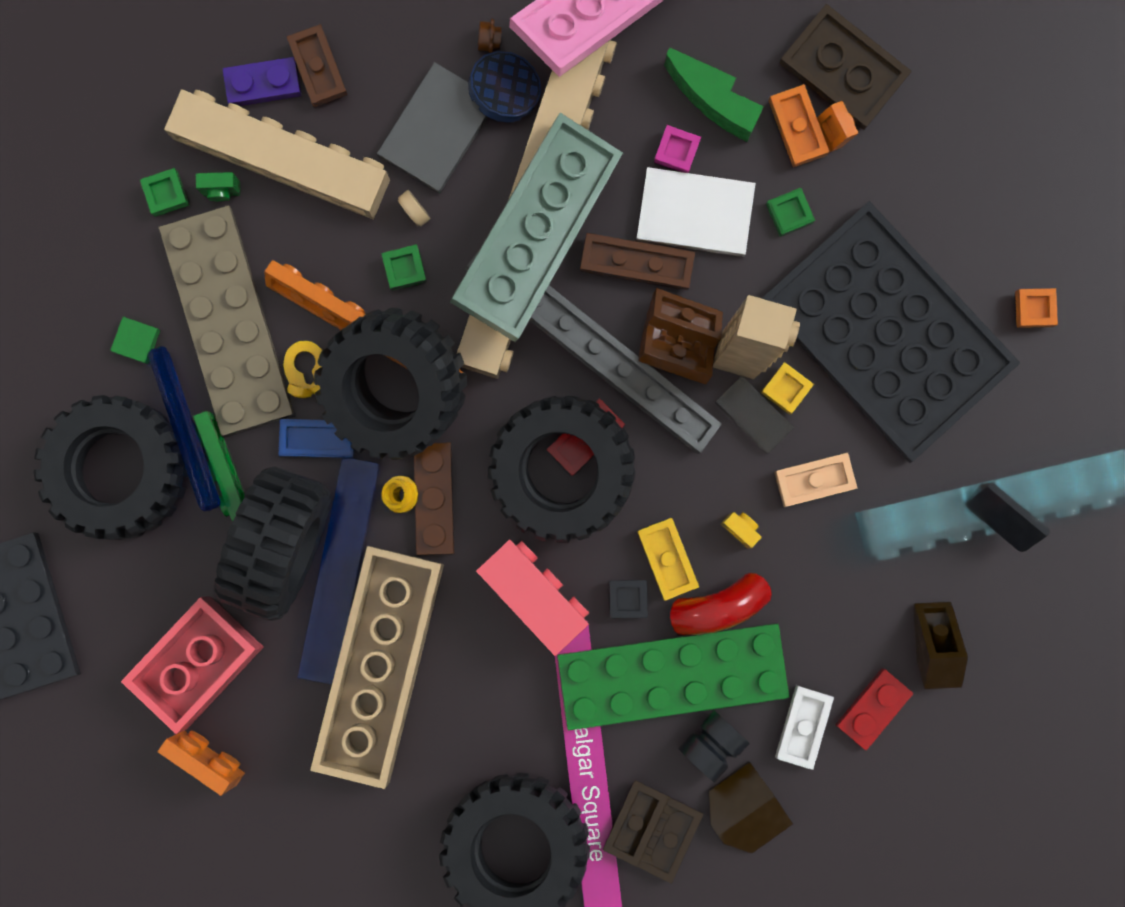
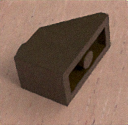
M914 603L916 656L924 689L962 688L968 654L952 603Z

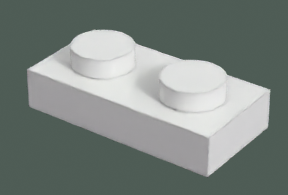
M795 686L776 751V759L813 770L833 703V696Z

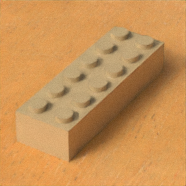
M367 546L310 771L385 789L390 783L444 564Z

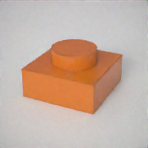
M843 101L830 105L817 117L830 152L842 148L858 134L854 119L847 111Z
M1056 288L1019 289L1015 291L1017 328L1055 327L1058 325Z

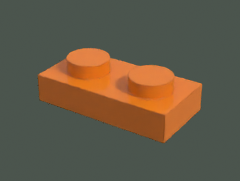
M804 84L769 97L768 102L793 168L829 154L828 146Z

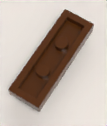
M586 233L580 271L688 290L695 252Z
M434 443L423 452L414 456V480L418 490V498L415 504L416 555L455 554L452 444Z

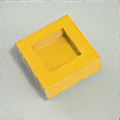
M784 362L761 393L791 415L814 384Z
M735 512L729 513L720 523L747 549L753 548L762 538L756 532L759 527L758 524L744 512L739 516Z

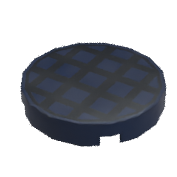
M495 51L484 55L475 63L468 80V90L472 101L475 100L479 110L485 116L498 122H515L521 120L527 114L529 115L535 109L541 95V81L535 68L525 58L512 52Z

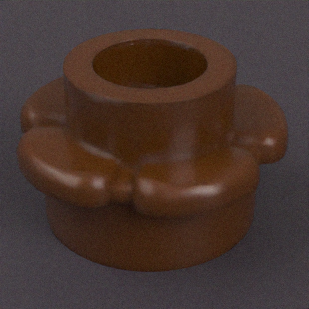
M491 18L490 22L480 21L478 51L488 52V54L492 53L493 49H500L501 27L494 26L495 20Z

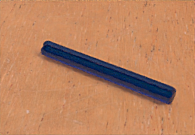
M163 346L151 349L148 353V358L198 506L203 512L211 511L218 508L221 501L170 353Z

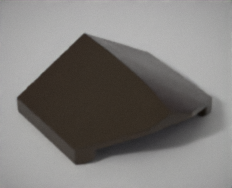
M750 761L708 790L710 825L725 845L754 853L793 825L774 794Z

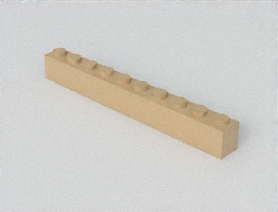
M610 39L560 77L552 70L510 196L559 113L589 130L594 110L589 109L592 97H599L606 76L600 75L604 62L611 63L617 42ZM469 315L457 353H461L464 361L462 368L498 379L501 371L508 372L514 351L508 350L511 339Z

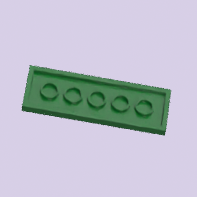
M779 623L557 654L568 731L790 698Z

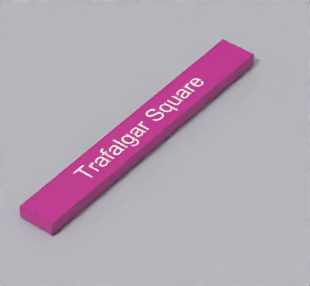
M589 625L558 654L591 650ZM556 655L555 663L572 805L574 803L578 805L582 812L580 815L581 821L587 824L589 832L587 844L590 845V857L586 865L587 870L581 882L584 907H622L616 856L603 850L613 826L601 726L567 730Z

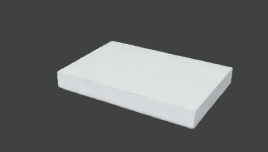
M647 167L636 241L744 257L746 255L756 183Z

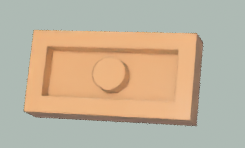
M848 453L774 472L783 507L858 489Z

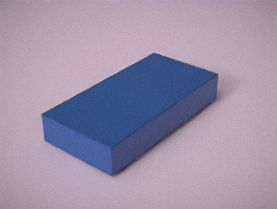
M280 419V457L354 458V449L350 447L352 442L346 438L341 441L334 434L337 429L332 422L326 424L325 420Z

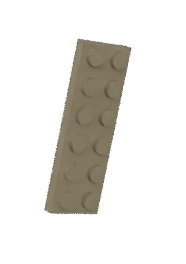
M228 205L160 226L161 237L221 436L227 437L294 416L295 414L232 208Z

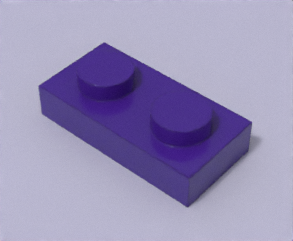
M294 57L222 68L228 104L233 103L238 106L302 96L298 66Z

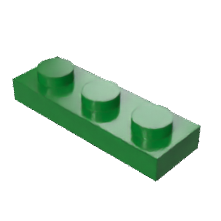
M205 411L193 416L196 426L192 427V432L200 448L205 447L209 461L205 462V467L209 478L213 483L218 482L222 493L221 496H218L221 511L225 517L230 516L231 520L234 521L235 513L245 498V493L224 437L221 436L216 416L209 411Z

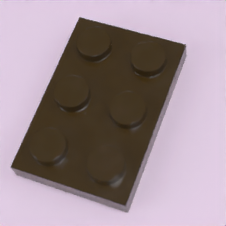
M825 4L779 62L780 65L831 105L843 101L847 111L852 115L855 124L862 130L867 128L912 72L828 4Z

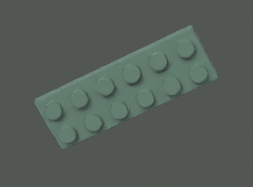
M559 113L449 302L516 342L623 152L567 116Z

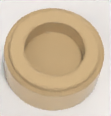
M409 190L398 197V202L417 226L421 227L431 219Z

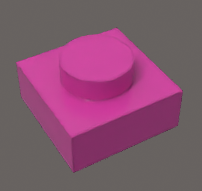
M667 125L654 163L679 172L689 173L701 137Z

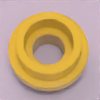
M395 476L385 483L381 496L383 503L391 511L405 513L415 506L418 490L413 480L409 477ZM401 489H403L404 491L403 500H401L399 496V492Z

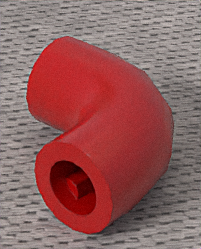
M747 573L734 584L717 593L701 597L679 598L673 603L670 611L672 627L679 635L709 634L732 628L747 621L771 601V588L762 576L756 573Z

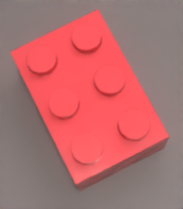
M509 539L476 572L552 654L556 656L589 625L585 619L589 612L574 596L568 601L559 592V589L564 585L548 568L542 573L533 564L538 557L522 540L516 545Z
M211 596L200 597L121 682L175 734L187 730L264 646Z

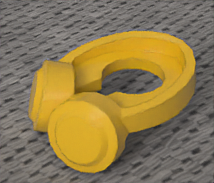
M298 341L288 348L284 357V372L289 381L287 392L294 397H311L312 394H315L320 389V386L315 385L314 381L311 385L306 383L304 373L296 369L294 362L298 354L302 352L311 353L315 358V366L312 369L314 377L315 371L321 367L317 361L323 350L311 341Z

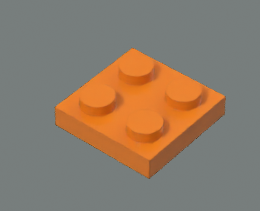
M183 731L167 738L157 752L220 796L237 786L245 774L244 771L238 768L240 763L234 757L225 752H221L220 755L207 747L209 741L195 731H190L189 733Z

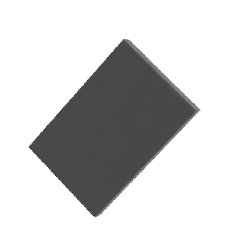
M434 62L377 152V155L440 194L488 117L479 110L475 100L472 101L469 95L468 82Z

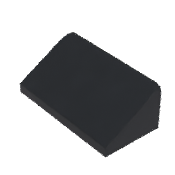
M994 482L980 484L965 503L967 509L1019 552L1027 551L1050 533L1048 527Z

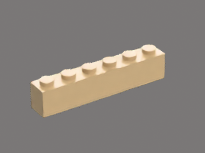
M181 89L164 128L173 140L374 220L390 182L387 171L383 170V164L364 157L363 161L350 157V152L347 149L336 144H330L329 148L316 143L317 139L306 132L296 130L295 134L282 130L283 125L271 118L262 117L261 121L248 116L249 111L236 104L229 103L227 107L217 104L213 96L203 91L195 90L192 94Z
M748 295L721 333V340L718 343L713 368L750 379H755L761 372H766L767 367L770 368L773 362L776 363L777 358H781L783 352L788 351L789 346H794L800 327V322L794 321L797 309Z

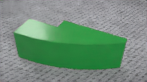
M669 47L664 66L679 89L707 118L730 134L748 142L764 106L732 92L736 77Z

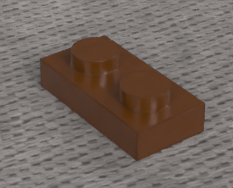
M321 24L286 36L314 108L348 95Z

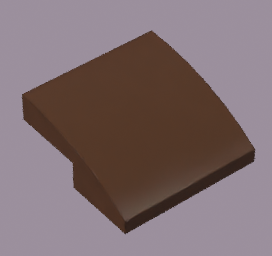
M656 288L644 325L638 361L706 385L713 373L714 348L721 340L723 312Z

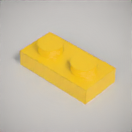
M672 518L637 531L664 601L699 588Z

